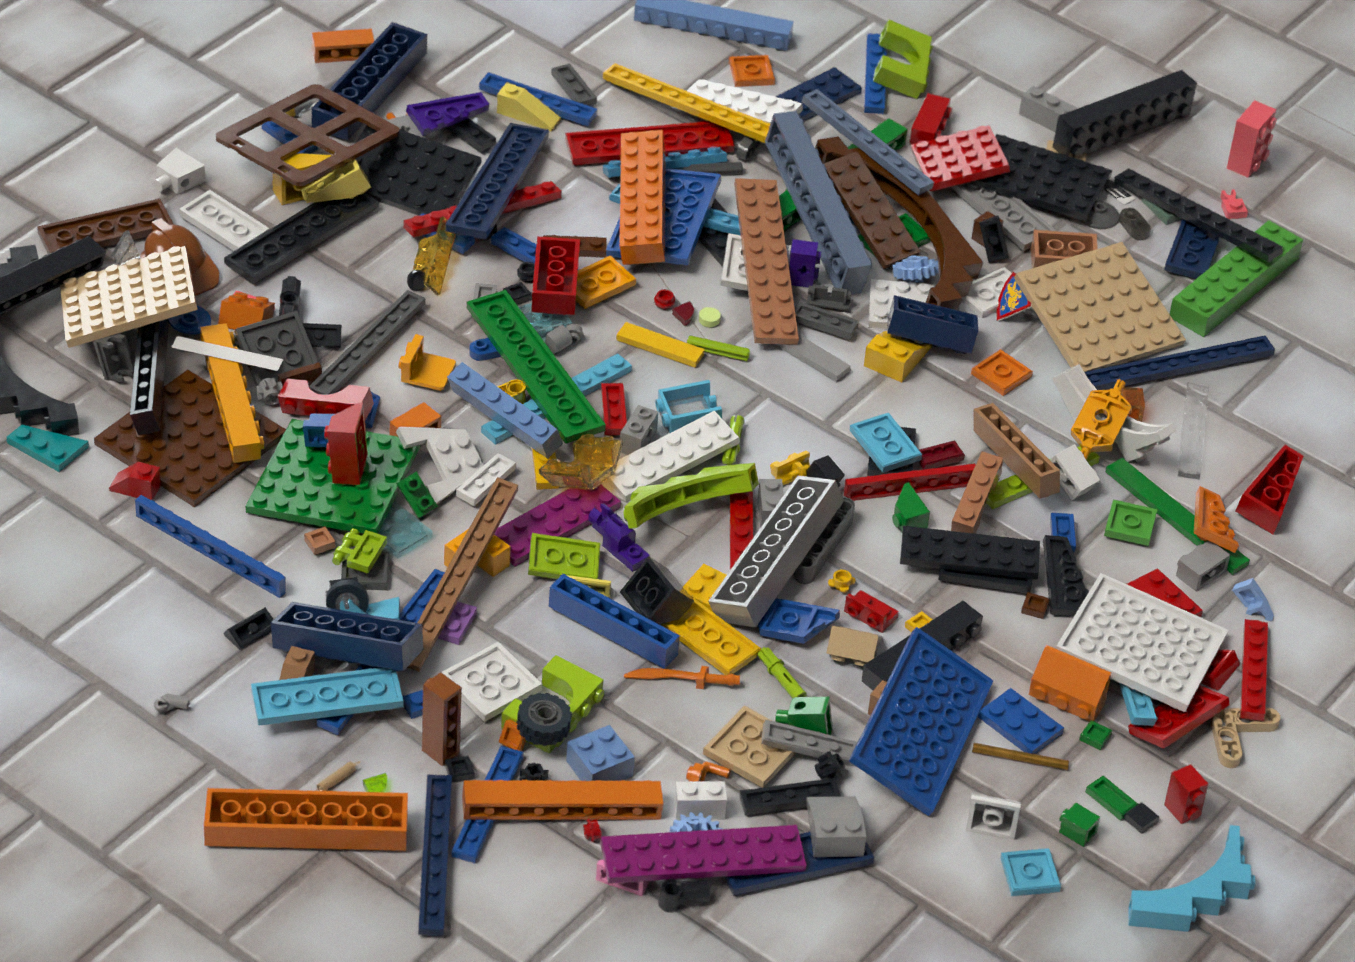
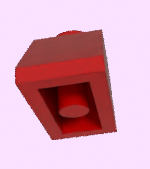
M137 462L117 473L109 487V491L135 498L143 495L153 500L161 487L160 467Z

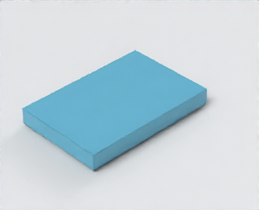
M889 412L850 425L849 431L882 473L922 460V453Z

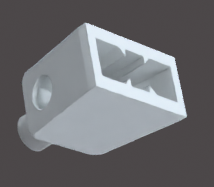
M178 148L170 152L156 166L157 179L154 180V186L158 191L168 188L176 194H180L205 182V165Z

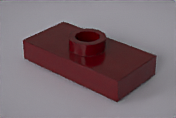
M954 440L919 449L922 453V460L918 461L923 470L933 469L963 461L965 454Z

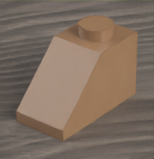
M291 646L283 662L279 680L313 676L315 672L314 651Z

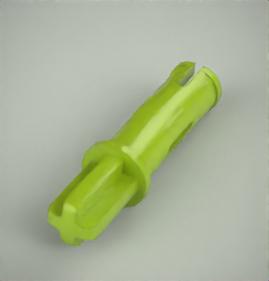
M734 415L730 419L729 427L739 437L740 443L745 419L741 415H737V418ZM739 444L724 451L723 464L732 465L735 463L736 456L740 452Z
M761 648L758 652V657L767 667V672L778 680L792 699L794 697H807V693L784 667L783 660L778 659L770 648Z

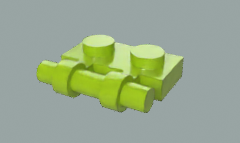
M352 528L350 532L344 535L341 546H338L334 551L332 563L340 565L342 561L347 560V567L369 573L387 544V536L367 530L360 536L359 531Z

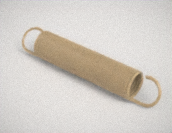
M348 762L318 783L315 791H327L355 771L356 763Z

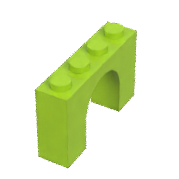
M888 19L880 33L879 46L901 54L911 64H905L883 55L875 68L873 81L917 99L921 92H925L928 85L926 79L930 72L927 68L931 62L929 56L933 49L931 45L932 37Z
M555 655L542 669V686L569 701L570 712H572L569 732H573L578 722L583 717L588 716L594 704L602 700L605 693L603 690L604 679ZM517 698L502 712V730L506 720L511 719L517 722L519 705L522 704V701ZM526 741L527 743L543 750L548 754H550L555 747H559L562 744V742L556 743V745L543 746L535 745L532 742Z

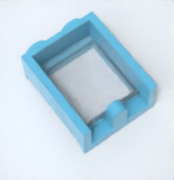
M710 380L658 390V399H655L656 410L661 412L662 424L668 428L669 433L713 411L722 418L721 406L717 407L716 396H710Z

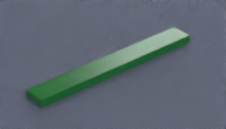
M1120 458L1106 466L1105 472L1149 508L1157 509V514L1192 543L1198 546L1207 542L1199 539L1194 534L1195 515L1125 459ZM1219 546L1230 554L1227 571L1232 575L1249 565L1250 559L1240 551L1236 550L1234 553Z

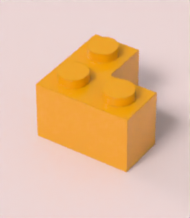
M468 529L444 545L445 566H449ZM494 535L477 566L492 577L496 576L510 566V546Z

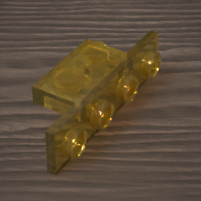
M444 217L440 218L435 235L420 240L413 270H421L426 273L423 284L437 296L441 294L456 236L454 233L445 232L448 220Z

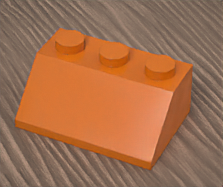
M1046 645L1032 676L1029 695L1087 721H1095L1105 706L1111 672Z

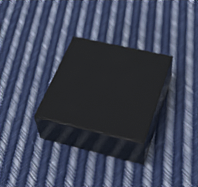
M522 282L503 288L517 305L532 300V293Z
M469 756L445 760V768L447 774L452 775V783L475 779V773Z
M1141 802L1127 811L1124 819L1140 833H1143L1158 822L1159 816Z

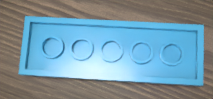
M383 667L251 684L258 726L403 708V697L397 672Z

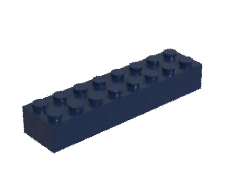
M391 22L329 90L373 113L427 54V34ZM319 100L312 107V128H316L342 115L343 112ZM356 122L334 133L333 136L348 141L363 123Z

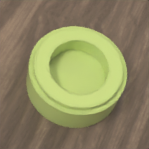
M703 308L699 312V322L705 327H715L720 323L721 314L715 308Z

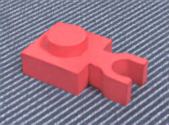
M1235 189L1231 191V195H1227L1225 190H1222L1220 196L1222 199L1221 207L1226 218H1247L1248 211L1242 198L1236 199Z

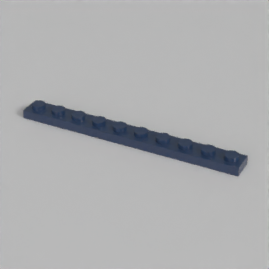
M1264 335L1087 371L1085 374L1097 390H1107L1114 388L1118 379L1123 380L1126 383L1125 386L1274 356L1275 348L1267 336Z

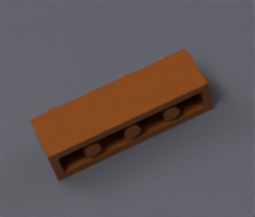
M442 672L433 678H429L423 684L422 751L438 764L444 766L445 760L455 758L460 754L462 687Z

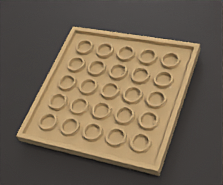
M1123 242L1016 273L1014 277L1070 367L1080 364L1083 371L1087 372L1116 366L1184 345L1186 341Z
M175 246L166 252L152 253L139 260L131 259L119 266L111 265L99 272L91 271L82 277L68 278L60 286L65 338L68 348L198 310L186 246Z

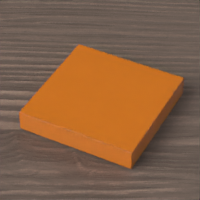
M768 55L729 57V66L735 87L775 84Z
M1000 349L974 366L971 374L1004 396L1031 378L1033 371Z

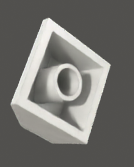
M972 793L966 831L1014 840L1021 802Z

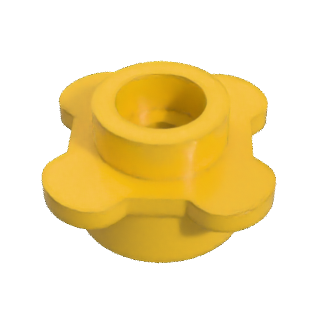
M842 569L835 571L833 578L828 580V585L835 587L840 592H848L849 587L855 584V578L852 577L851 573Z

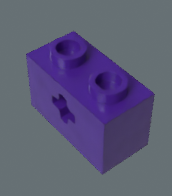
M793 239L789 263L791 286L809 288V286H813L814 280H818L819 268L816 267V264H820L821 251H817L818 242Z

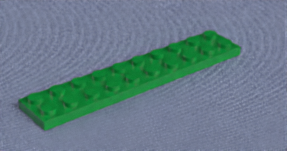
M506 290L467 301V310L518 380H522L525 384L526 391L550 424L558 430L565 444L605 431L606 424Z

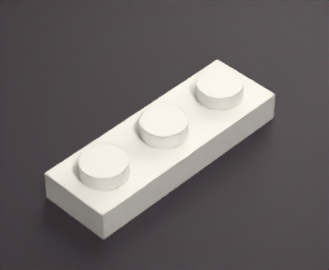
M497 453L456 489V496L475 506L489 493L497 477L505 479L516 469V462Z

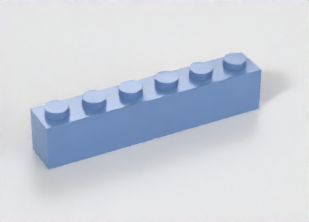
M463 362L447 376L454 393L547 459L563 444L559 432L554 426Z

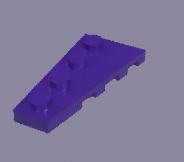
M478 92L407 105L406 112L422 136L489 111L490 104L484 95Z

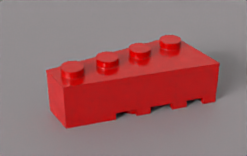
M1284 445L1244 491L1235 512L1274 535L1304 456Z

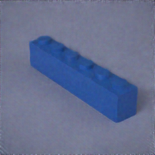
M562 574L550 586V608L664 669L678 656L680 635L565 574Z

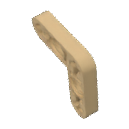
M1225 708L1211 718V728L1220 763L1227 768L1239 766L1242 758V749L1237 732L1275 731L1280 722L1279 712L1272 708H1265L1264 721L1251 720L1250 723H1244L1240 720V708ZM1226 735L1231 737L1232 740L1225 741L1220 736Z

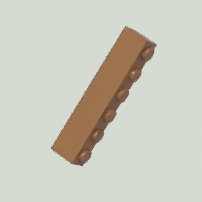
M994 403L973 409V431L999 457L1003 458L1007 466L1040 499L1060 492V470Z

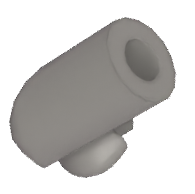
M165 694L155 700L154 708L159 713H165L175 707L188 710L190 698Z

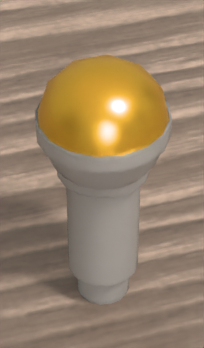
M309 100L286 112V114L296 117L300 111L313 105V102Z

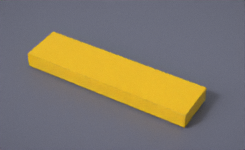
M628 322L624 323L616 335L617 341L694 368L704 356L705 349Z

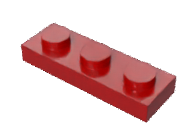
M601 383L603 422L606 424L604 435H620V432L627 423L623 383Z

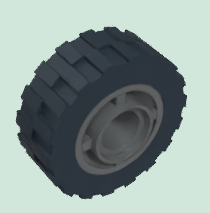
M550 693L530 695L519 705L516 723L517 730L526 741L532 742L535 745H556V743L562 742L568 736L572 717L570 706L566 704L565 700L560 699L559 696L550 695Z

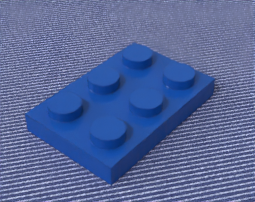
M1009 688L983 707L978 714L979 719L1020 750L1031 754H1037L1061 736L1064 730L1062 725L1012 688Z

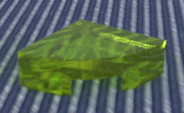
M386 773L363 779L365 791L385 792L387 788Z

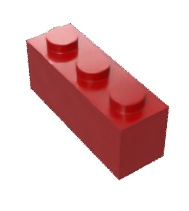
M927 93L912 125L909 144H916L922 140H934L942 136V131L946 129L947 119H950L953 108L950 107V98Z

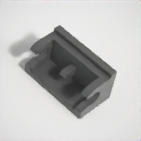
M114 334L93 342L105 380L111 379L122 382L124 381L122 374L134 375L135 365L125 335Z

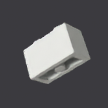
M1075 444L1055 454L1050 460L1060 470V485L1072 501L1092 490L1100 481L1096 471L1089 465L1083 453Z
M725 781L676 782L674 797L676 820H680V815L682 814L689 817L690 812H693L694 816H698L700 812H703L704 818L711 815L712 820H725L727 804Z

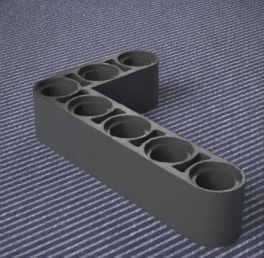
M842 496L844 499L843 503L795 570L794 578L797 582L810 584L815 580L852 525L855 503L850 498Z

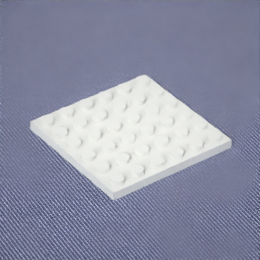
M1100 573L1055 649L1111 672L1110 679L1124 684L1130 689L1146 694L1152 699L1166 703L1175 709L1186 712L1220 649L1228 630Z

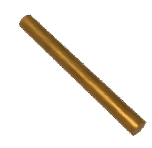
M973 743L972 752L1064 770L1068 769V760Z

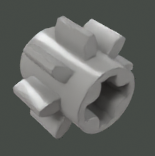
M275 378L262 380L259 386H256L258 401L264 400L266 406L277 404L279 402L278 395L283 387L282 383H276Z

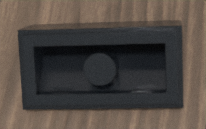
M999 215L979 222L988 263L1009 258Z
M266 607L228 628L223 634L240 650L271 632V622L274 619Z

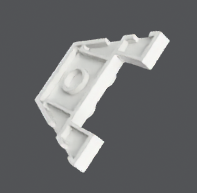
M398 427L396 431L404 449L421 444L426 445L443 480L426 485L437 505L444 498L453 494L457 488L484 466L465 429Z

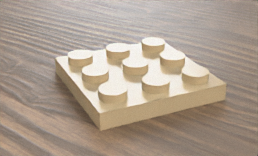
M745 705L703 748V755L760 787H765L796 752L761 744L763 723L765 720L770 719Z

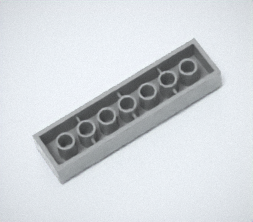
M805 476L796 477L708 602L713 613L727 623L751 627L758 625L843 503L844 499L836 480Z

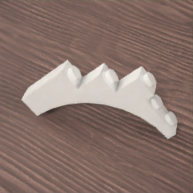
M1080 364L1052 378L1074 421H1076L1090 392L1097 390L1086 376ZM1098 414L1095 418L1102 421L1107 416L1105 414ZM1127 416L1114 442L1117 443L1127 462L1134 459L1136 462H1139L1148 457L1147 453L1154 449L1157 443L1161 445L1169 441V435L1176 432L1173 423L1153 425Z

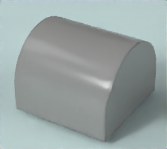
M561 325L546 334L545 343L551 352L556 354L572 344V336L568 329Z

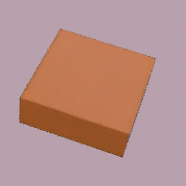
M511 719L506 720L498 742L511 749L523 751L526 739L517 730V722Z

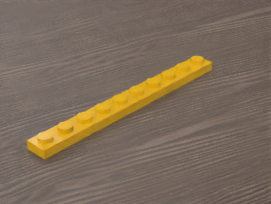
M616 63L603 72V79L765 143L770 123Z

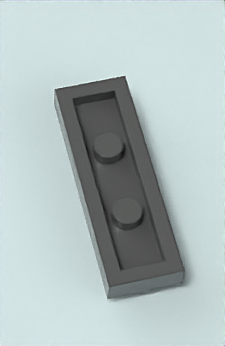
M570 63L552 68L551 75L571 100L587 106L597 104V97Z
M798 302L795 307L796 323L849 340L858 328V320L802 302Z

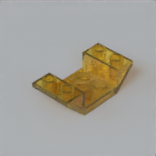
M592 434L582 435L580 439L573 443L574 460L572 462H561L559 459L549 460L539 469V474L553 486L594 490L615 473L623 440L614 439L612 436L601 438L594 437Z

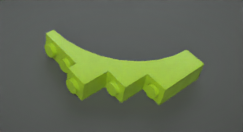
M755 463L706 467L697 475L671 477L665 484L639 486L631 493L630 502L624 506V519L628 522L629 529L638 528L651 518L686 504L717 496L753 491L759 485Z

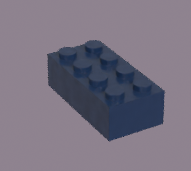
M896 295L893 297L887 318V333L891 334L892 337L898 339L903 337L909 338L918 344H924V342L933 344L934 347L939 349H945V347L954 349L959 354H972L979 330L978 315Z

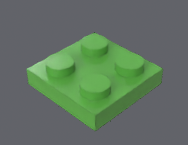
M1113 499L1104 536L1149 546L1157 509Z

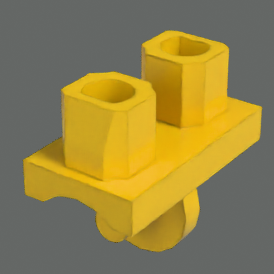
M805 450L799 454L792 453L786 460L771 463V474L775 476V479H782L783 485L794 481L797 476L807 477L806 471L810 467V452Z

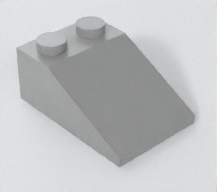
M856 796L807 797L814 857L863 856L866 831L864 818Z

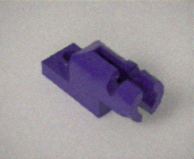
M600 504L602 512L593 508L589 513L588 520L592 527L603 536L602 546L632 572L637 570L646 558L650 557V554L635 543V530L629 529L628 524L617 513L614 514L613 510L606 504Z

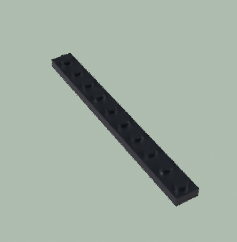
M1128 168L1114 177L1115 184L1267 262L1283 254V246Z

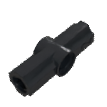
M288 276L282 281L279 316L293 311H297L299 314L301 280H298L296 276Z

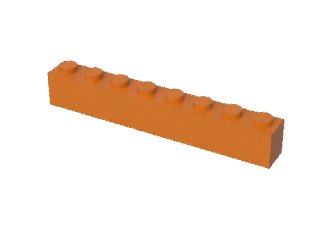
M464 780L462 791L463 818L498 820H587L588 818L589 820H661L663 809L661 781Z

